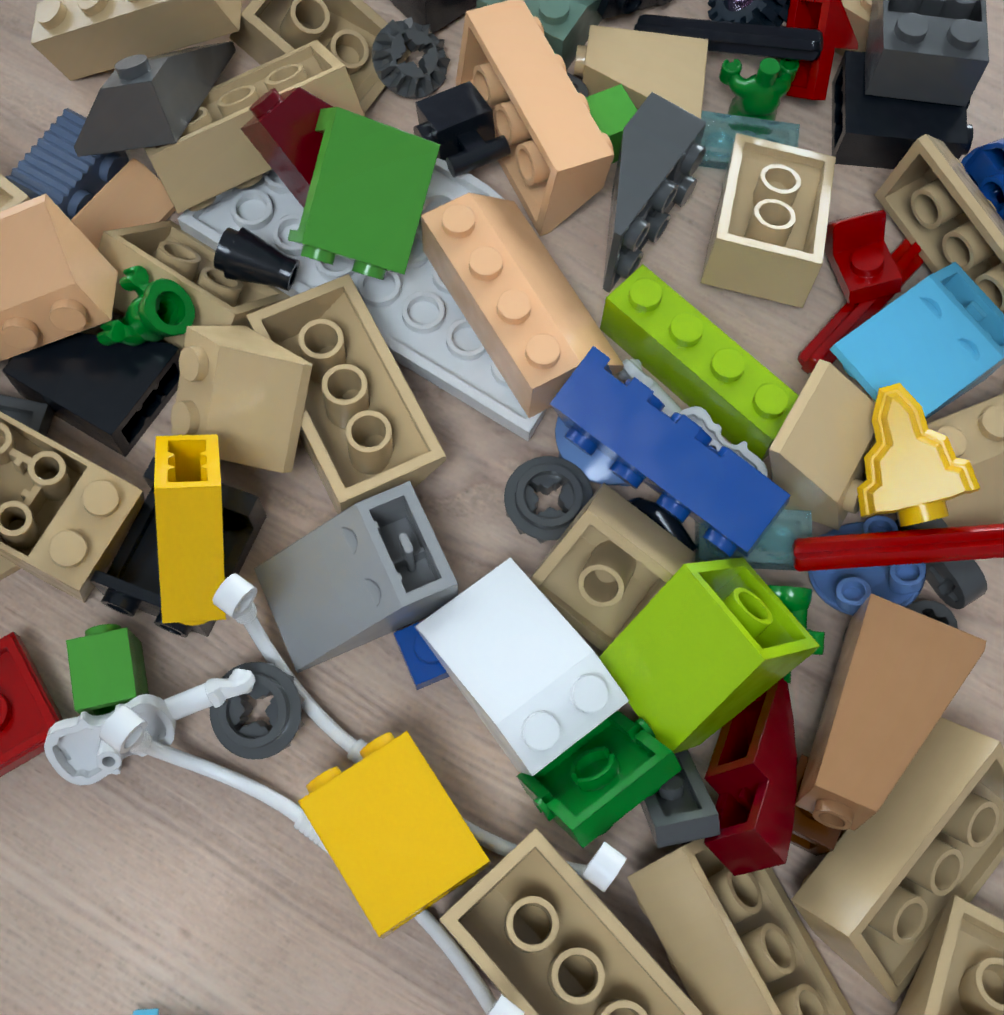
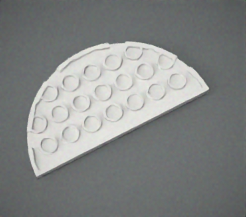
M437 158L421 215L469 192L500 199L504 198L469 172L454 178L448 169L446 161ZM273 169L264 173L262 179L256 184L243 189L234 187L217 195L215 201L206 208L198 211L187 209L177 218L181 230L215 251L221 236L228 227L237 231L244 227L287 256L299 260V269L291 289L287 291L275 287L290 297L349 274L395 361L526 441L530 440L541 422L546 410L528 418L423 252L421 217L405 275L386 271L384 280L353 272L354 261L337 255L333 265L301 256L303 245L288 241L290 229L298 230L304 208Z

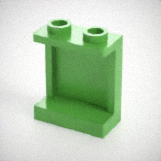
M340 107L320 109L315 131L324 135L298 230L290 229L288 241L303 245L301 256L333 265L336 255L353 260L352 271L369 277L384 280L386 271L405 275L440 144Z

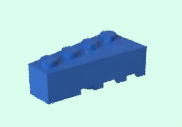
M593 346L550 402V405L563 423L569 428L564 437L589 456H592L596 449H598L615 461L609 470L634 489H637L642 482L660 494L655 503L679 522L684 523L687 517L690 516L707 528L702 538L724 555L731 558L737 550L747 558L787 506L791 495L729 448L722 446L717 451L710 446L712 438L686 415L674 412L669 417L662 412L665 405L653 395V390L637 378L627 379L624 384L615 378L608 365L610 358Z

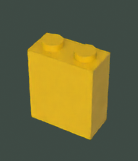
M218 434L156 436L154 497L162 623L179 622L184 625L195 626L212 620H226V613L215 606L212 601L217 589L225 580Z
M405 731L396 738H394L391 732L377 737L359 752L363 758L362 760L343 772L336 766L321 773L306 785L309 794L298 800V803L378 937L382 939L488 868L490 864L489 858L408 731Z

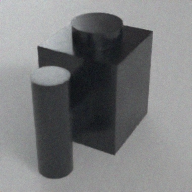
M471 81L415 102L419 124L413 127L414 135L440 144L437 158L446 161L448 169L454 178L511 154L506 137L501 135L495 138L493 110Z

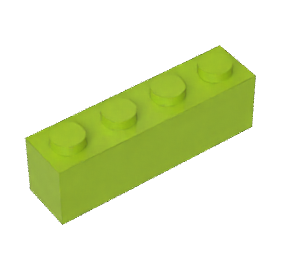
M642 264L606 297L600 330L631 357L639 359L641 365L689 407L698 406L705 409L713 423L721 426V435L729 442L737 445L746 441L748 450L763 461L769 455V448L799 395Z

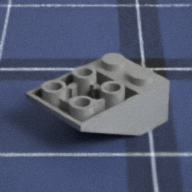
M410 481L355 503L254 568L297 673L424 619L458 595L456 578Z

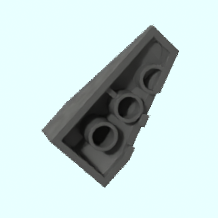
M233 41L191 47L148 58L143 54L132 55L117 62L114 66V72L100 88L76 140L74 149L77 156L81 157L177 143L235 53L236 49Z

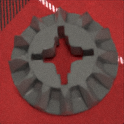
M412 16L403 21H390L378 33L372 47V62L379 79L388 89L402 97L417 99L431 95L446 79L445 75L450 59L446 57L444 51L445 39H438L431 32V24H418L413 21ZM406 46L411 52L419 50V52L423 51L425 53L418 62L419 68L413 61L408 63L404 61L398 64V61L406 52Z
M544 456L528 460L520 465L507 481L504 492L506 516L514 523L519 534H527L536 538L540 544L547 540H558L593 496L591 484L580 468L565 459ZM562 486L557 503L562 511L549 507L544 512L540 511L536 515L539 498L534 491L537 493L540 491L542 494L548 495L553 490L557 491Z
M249 662L236 666L222 678H229L232 671L237 668L251 670L256 680L254 687L248 694L226 699L220 707H210V721L213 731L220 743L231 753L239 757L255 760L276 755L291 746V741L297 731L304 725L301 720L302 704L305 699L298 693L294 684V677L286 674L273 663ZM247 695H250L255 700L264 699L271 695L274 696L270 700L271 704L265 710L270 718L268 721L270 725L263 720H259L242 726L249 719L247 716L253 709L248 701L250 698Z

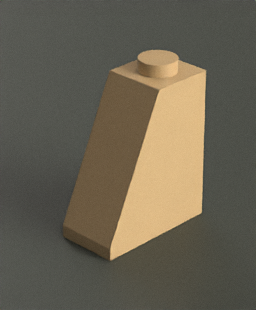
M590 25L587 46L577 45L573 76L583 77V83L588 89V96L622 84L637 110L653 92L701 119L708 39Z

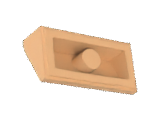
M132 158L71 221L98 250L103 231L166 221L176 209L162 182L144 164Z

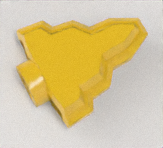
M901 383L879 388L872 415L876 443L864 457L867 480L857 487L861 518L872 517L876 514L897 513L900 527L949 516L946 505L947 500L980 490L970 460L956 458L948 437L928 428L922 406Z

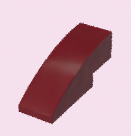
M783 678L722 727L704 778L719 794L715 808L719 814L720 835L705 838L704 844L734 876L783 865L787 861L793 832L797 794V753L788 683Z

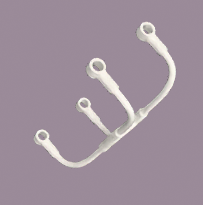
M236 573L231 574L217 589L212 600L213 604L238 623L244 625L267 663L275 664L277 668L294 677V684L298 693L305 699L302 709L320 729L348 752L347 758L355 764L363 758L359 752L368 743L363 739L356 740L321 708L284 662L256 617L257 608L253 601L257 594V588ZM127 706L116 710L103 725L99 734L100 739L118 753L124 754L128 751L135 754L145 753L240 790L262 801L295 822L294 828L296 830H299L300 833L304 834L305 837H308L309 840L329 854L303 809L271 788L229 768L152 740L150 733L146 730L147 721ZM464 819L481 846L504 857L517 846ZM604 841L587 865L566 862L583 881H589L605 892L627 858ZM428 909L414 917L454 965L486 1015H524V1011L503 995L496 1000L469 958Z

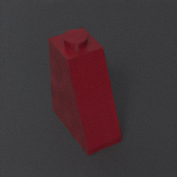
M301 87L281 94L273 88L251 105L249 110L254 117L241 130L304 208L324 135L315 131L320 109L332 108L333 106Z

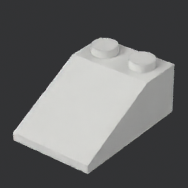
M511 557L414 626L520 773L534 776L629 702L627 696L594 650Z

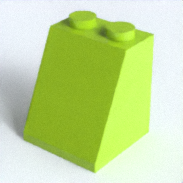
M741 557L683 564L599 656V659L629 699L628 703L635 713L650 726L656 739L675 754L702 744L775 683L812 655L820 645L750 564Z

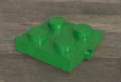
M617 710L534 776L520 773L516 777L526 793L533 799L539 812H543L548 821L553 819L584 848L595 838L606 833L614 823L639 803L655 794L663 784L679 773L682 768L673 751L656 739L654 732L642 718L637 719L634 723Z

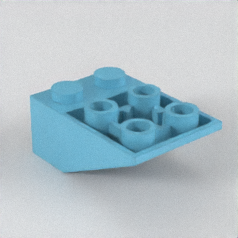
M954 262L927 276L836 342L830 348V351L842 363L846 373L857 380L875 402L879 388L901 383L922 406L925 418L927 419L986 380L1004 364V314L966 272Z

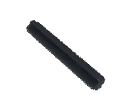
M648 14L639 16L637 24L634 26V30L708 39V52L814 62L819 59L824 44L823 33L818 29Z

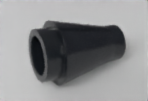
M228 227L221 236L214 256V268L223 271L226 279L274 286L287 291L291 289L295 281L300 263L299 260L287 256L244 227L239 231Z

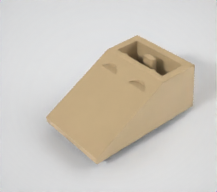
M0 411V555L33 576L85 603L95 587L90 581L95 570L101 572L106 570L122 545L145 502L144 492L142 489Z

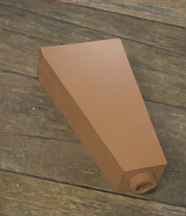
M871 593L850 619L795 805L812 812L814 819L819 823L838 830L851 829L855 831L875 815L984 653L987 641Z

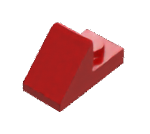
M790 0L786 27L818 29L823 33L824 44L818 60L814 62L798 61V72L786 96L810 100H826L835 48L858 50V41L841 0Z
M885 210L865 212L828 222L824 252L849 306L901 292L902 276L884 241Z

